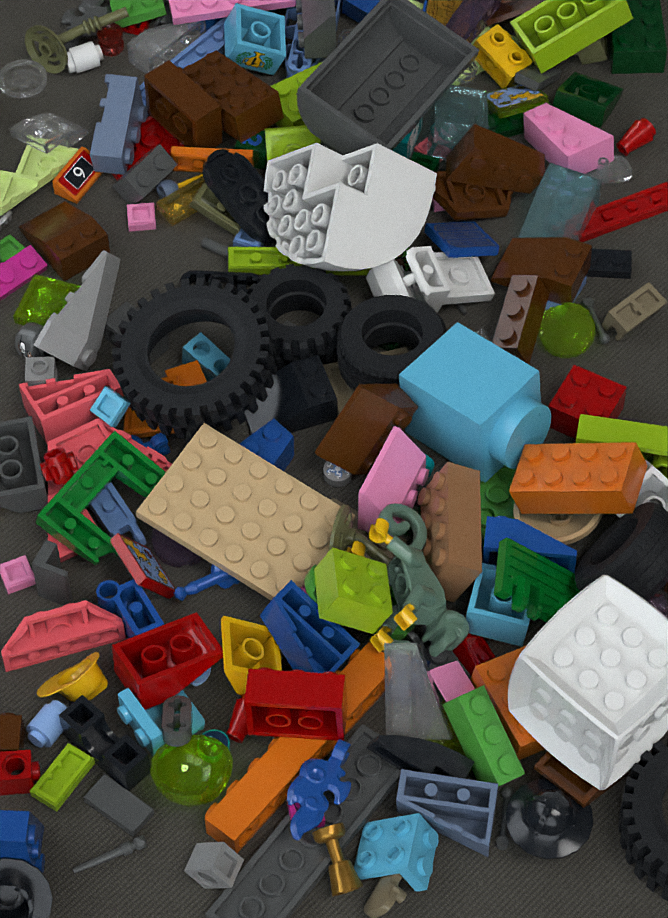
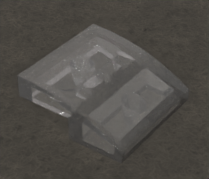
M55 113L38 114L24 119L9 128L13 138L46 154L60 144L70 148L89 134L88 129Z

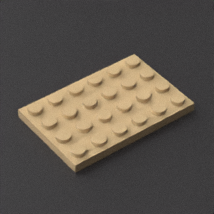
M203 423L137 509L136 517L269 600H272L291 580L301 588L304 585L307 572L315 564L318 565L329 552L332 528L341 506ZM352 513V520L354 521L355 514Z

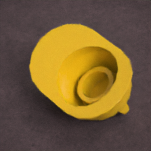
M99 652L90 654L78 664L48 679L39 687L37 696L47 697L59 692L73 702L82 695L88 700L96 697L108 686V681L97 664L100 656Z

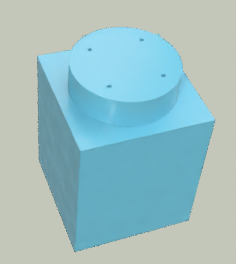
M458 322L399 374L400 388L418 406L412 416L411 423L405 427V432L453 463L480 471V480L485 483L504 465L508 468L516 469L524 445L543 444L551 424V411L546 405L541 403L539 370Z

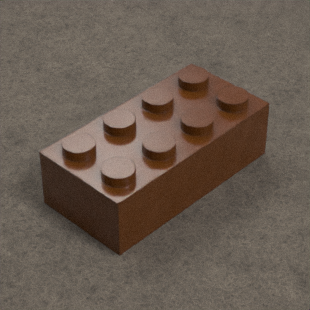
M217 50L208 53L202 59L183 69L192 81L198 82L209 96L219 101L222 107V130L240 143L284 118L279 92Z

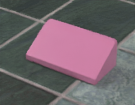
M458 660L429 671L432 680L446 702L475 689Z

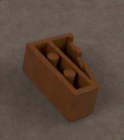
M474 124L446 156L447 181L531 194L545 178L544 153L477 124Z

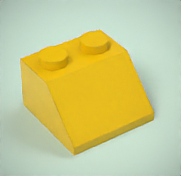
M228 616L221 618L224 673L238 695L245 694L248 669L267 667L282 671L280 648L266 626Z

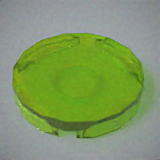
M571 302L549 308L543 315L539 329L540 342L545 350L561 358L577 357L586 352L593 344L596 334L594 320L590 312L580 304Z

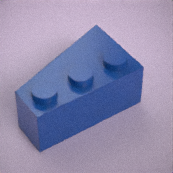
M274 418L240 443L241 446L282 471L287 468L294 457V436Z
M292 580L270 601L260 614L261 619L293 670L299 669L311 673L336 672L360 645L339 624L320 619L318 604Z
M0 810V858L7 857L25 860L43 873L45 855L41 853L44 825L30 811Z

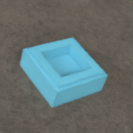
M105 386L90 411L111 427H116L131 403L112 388Z

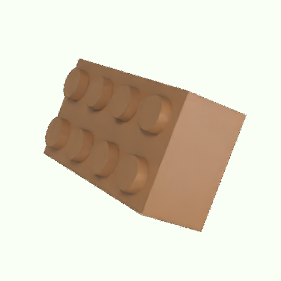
M447 462L439 472L434 474L426 488L421 489L418 496V504L421 505V518L427 529V541L421 551L424 553L426 563L443 587L446 600L455 602L482 573L480 471Z

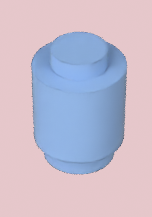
M52 700L50 704H45L26 726L29 741L39 748L43 746L51 747L63 733L59 714L67 707L57 700Z

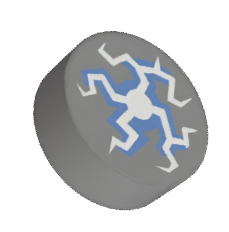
M328 461L324 464L323 476L329 485L342 487L352 480V473Z

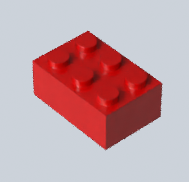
M267 667L248 669L244 698L248 735L335 741L341 739L344 741L348 709L345 675L331 671L311 673L299 669L279 671Z

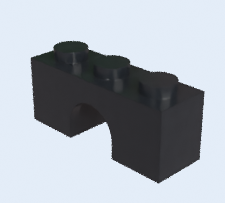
M83 695L59 714L63 734L81 751L93 757L95 763L126 790L130 791L151 772L148 753L127 734L121 739L116 736L107 725L104 714Z

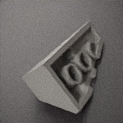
M105 250L100 253L82 276L80 288L74 293L70 291L64 298L68 303L60 313L56 314L53 312L34 346L84 371L88 370L89 366L95 362L97 352L101 347L120 258Z

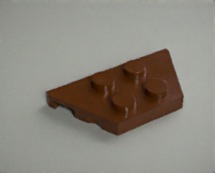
M446 171L435 172L437 177L433 199L454 220L507 216L514 191L447 181Z

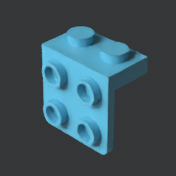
M129 688L118 693L119 707L117 712L126 725L130 724L138 743L143 748L146 747L151 755L156 758L174 747L167 745L163 740L162 714L164 703L145 710ZM183 690L177 694L179 696L188 697ZM192 703V735L205 727V719Z
M420 813L367 822L362 830L354 869L360 880L400 874L416 892L427 890L430 875L433 872V860L439 842V835Z

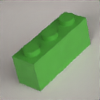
M484 685L442 704L466 757L474 761L472 770L477 781L497 783L499 787L525 774Z

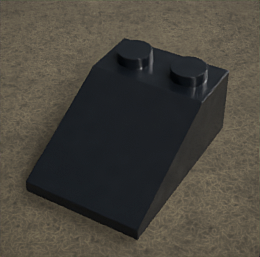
M316 355L291 362L276 371V375H272L274 380L272 389L266 388L268 394L266 400L262 402L256 399L259 409L254 414L248 410L244 412L251 435L273 418L290 433L336 420L338 417V401L320 357Z

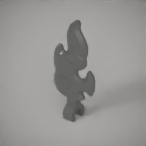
M82 0L78 8L83 15L76 16L75 9L71 8L63 15L62 24H70L67 27V30L82 24L83 20L88 21L90 17L93 19L95 15L100 17L112 12L111 5L108 4L102 7L101 4L105 0ZM96 29V33H93V32L91 31V34H90V35H88V34L86 33V34H84V35H82V36H83V37L96 36V35L100 34V33L102 32V30L99 31L98 29ZM82 36L67 42L65 46L66 51L69 48L78 46Z

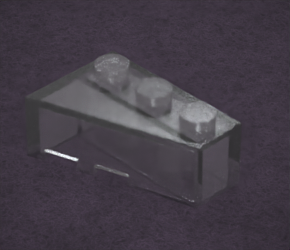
M384 643L386 735H401L424 740H454L421 645L418 643Z

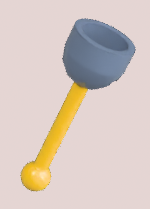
M203 174L178 184L172 180L159 182L156 185V191L160 200L163 203L174 200L178 196L180 188L204 179Z

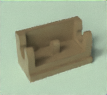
M648 282L609 310L602 323V328L608 331L614 327L617 331L615 339L619 341L650 316L659 312L667 305L668 301Z

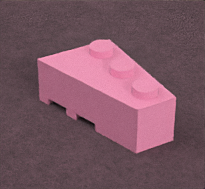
M547 103L523 113L524 138L537 151L544 153L545 159L568 182L614 161L613 135Z

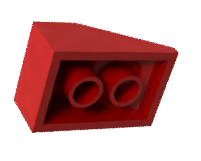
M197 612L112 645L115 673L125 688L131 690L145 710L164 703L165 700L172 696H176L223 658V648Z

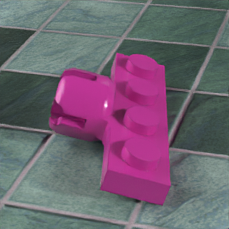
M31 245L5 262L0 263V301L47 270V263Z

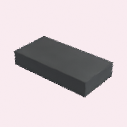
M532 64L516 72L514 81L537 92L559 80L562 71L552 67L541 74L536 65Z
M105 774L84 796L85 803L132 837H135L154 815L152 807Z

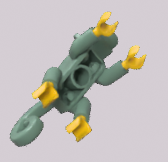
M389 504L380 512L375 525L371 524L369 538L375 543H386L385 547L395 555L388 563L387 573L389 586H392L397 604L392 606L393 613L379 627V631L370 638V642L380 653L394 641L390 635L394 633L398 625L405 631L413 623L416 625L422 624L427 626L422 642L431 641L429 654L432 657H437L446 650H454L463 642L469 633V623L464 615L446 609L445 591L426 563L424 553L421 551L427 541V529L421 516L406 505ZM393 517H399L405 521L396 523ZM411 527L413 540L408 546L397 536L404 535ZM354 541L352 548L348 547L347 552L365 557L366 546L362 542Z

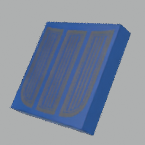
M475 221L426 223L424 233L448 258L498 255L500 246Z

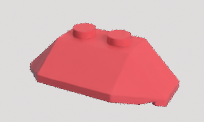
M86 600L68 603L59 608L39 611L26 616L1 650L5 671H13L125 640L124 623L122 618Z

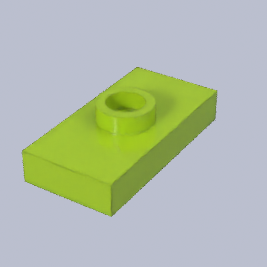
M68 743L30 790L31 796L57 812L95 764L94 758Z

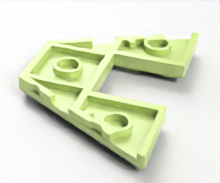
M29 139L16 173L0 170V216L54 179L79 149Z

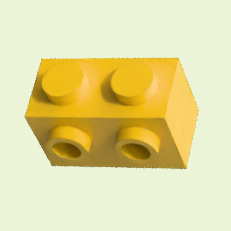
M496 24L476 39L473 46L479 49L475 60L502 89H506L515 83L516 72L533 63L528 53L521 49L512 39L511 35L506 30H503L499 24Z

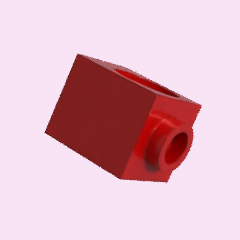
M31 749L0 752V796L30 793V790L35 785V781L40 779L39 761L33 760ZM15 770H23V772L18 775H11V773Z

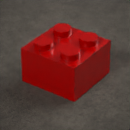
M573 365L548 406L551 411L550 428L576 439L580 414L617 419L624 408L627 387L582 367Z

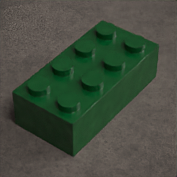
M626 0L633 19L607 34L611 73H664L667 46L660 0Z

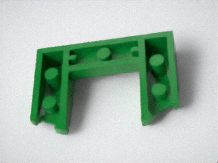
M114 430L37 515L35 523L66 547L94 565H97L100 562L98 558L112 552H114L116 557L119 555L111 544V537L82 513L114 477L147 498L166 472Z

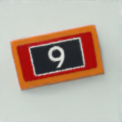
M83 146L80 147L53 179L54 194L77 204L102 175L103 172L94 171L88 149Z

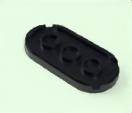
M226 149L216 150L211 153L204 162L202 169L204 181L209 189L247 235L262 243H275L276 240L270 237L266 225L270 219L269 215L264 212V205L268 203V193L264 191L265 180L243 155L237 152L235 154L230 153Z

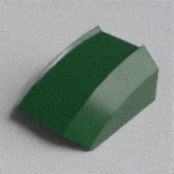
M574 72L556 90L553 106L590 125L600 128L612 113L624 89Z

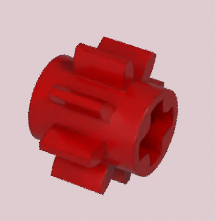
M64 448L48 451L43 456L45 462L39 464L45 481L52 479L55 485L67 483L74 475L73 471L79 469L73 452L71 451L66 454Z

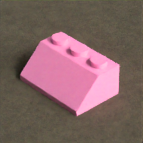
M394 426L359 490L358 529L369 532L371 524L375 525L380 512L387 505L396 503L413 508L418 495L417 489L419 485L424 486L428 478L429 469H426V455L399 427ZM393 517L396 523L405 521L402 518Z

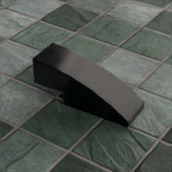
M379 735L369 742L366 747L400 771L404 769L466 779L474 764V761L457 751L438 743L415 737Z

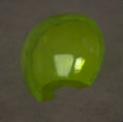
M192 735L191 740L183 746L174 747L165 743L158 748L151 759L150 774L158 792L169 801L186 807L204 805L215 800L225 789L232 773L233 757L228 747L218 739L205 735Z

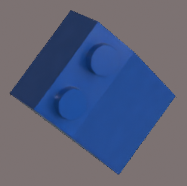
M487 516L483 563L497 566L499 542L508 537L573 573L575 572L577 550L518 519L506 516Z

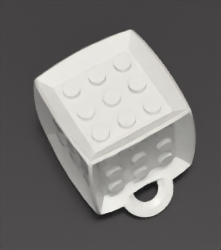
M602 575L585 587L538 631L517 658L508 684V708L516 720L550 754L599 790H605L634 766L635 762L638 763L641 760V755L646 750L650 751L653 748V744L657 743L668 731V619L638 594L609 575Z

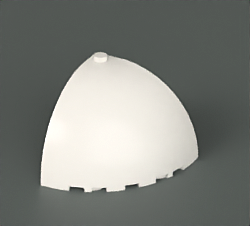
M319 143L295 150L267 162L264 191L268 193V203L264 205V212L269 215L270 219L266 223L269 235L276 240L277 244L275 246L283 255L305 266L327 271H356L383 265L401 255L419 235L430 210L433 194L436 189L437 173L378 143L346 155H341Z

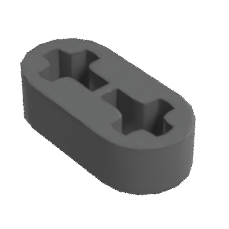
M177 695L164 701L162 732L163 740L167 745L174 747L183 746L192 738V703L188 697Z

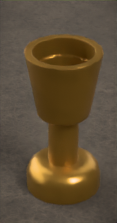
M337 823L314 831L312 835L315 842L318 844L326 843L332 865L328 866L332 896L342 895L363 887L351 861L344 859L338 841L339 838L345 835L344 824Z

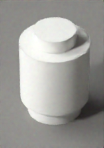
M93 41L69 48L67 52V69L69 73L76 72L78 74L101 66L100 60H103L104 57L100 45H94Z

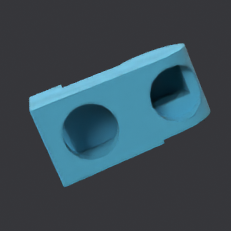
M202 332L182 347V363L186 364L198 360L207 381L218 376L230 362V358Z

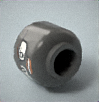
M29 322L17 332L15 347L20 356L24 358L53 356L34 346L44 327L43 325Z

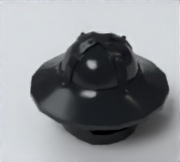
M536 779L521 786L510 798L505 812L507 830L514 843L526 853L542 859H561L578 852L589 840L594 824L590 804L583 808L548 779Z
M7 857L0 858V918H49L53 896L49 881L42 872L25 860Z

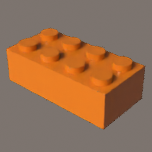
M636 442L525 444L509 493L521 514H633L648 465Z

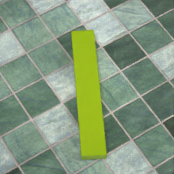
M228 247V272L269 275L270 270L277 267L283 269L289 264H294V266L302 265L290 260L288 256L283 255L276 247ZM371 268L356 271L326 270V274L367 275Z

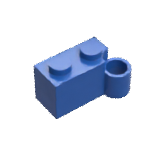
M134 579L121 585L113 580H106L98 585L96 589L98 606L112 614L116 613V616L122 618L128 638L164 625L141 586L137 585Z

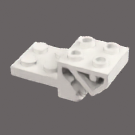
M431 246L412 247L406 251V259L411 271L406 272L402 265L400 266L394 259L383 265L371 268L366 276L374 297L383 295L413 297L424 302L437 313L441 306L445 304L491 301L495 295L479 257L448 258L444 252L434 253Z

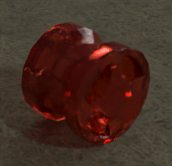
M111 23L102 27L101 31L97 30L98 44L103 55L116 56L124 50L123 30L119 25Z

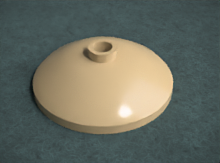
M514 503L513 509L514 519L532 526L565 545L577 542L590 534L599 524L603 515L521 514L516 503Z

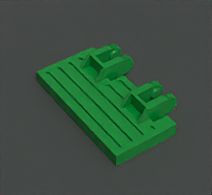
M508 537L499 542L494 595L503 600L512 596V610L520 613L526 608V616L529 619L535 621L540 618L548 622L567 602L580 592L575 583V573Z

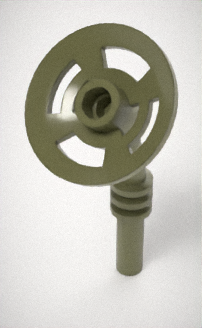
M123 7L100 17L95 15L93 19L90 17L88 21L83 20L82 24L59 35H56L45 26L34 25L25 34L27 52L31 59L44 71L54 74L60 73L66 68L68 63L65 43L86 33L90 35L91 31L96 33V29L101 31L102 27L127 18L129 14L126 7ZM34 41L39 42V50L43 54L42 56L37 51ZM59 60L61 64H51L49 61L56 62Z
M343 504L337 513L332 528L329 551L332 547L346 551L348 546L352 547L354 541H359L366 546L365 553L375 561L385 563L388 567V563L393 558L390 559L367 537L359 533L358 529L353 528L350 506Z

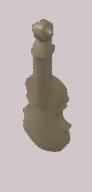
M400 874L379 877L373 892L364 906V913L370 918H377L387 913L395 901L399 904L402 903L407 896V893L398 887L403 877Z

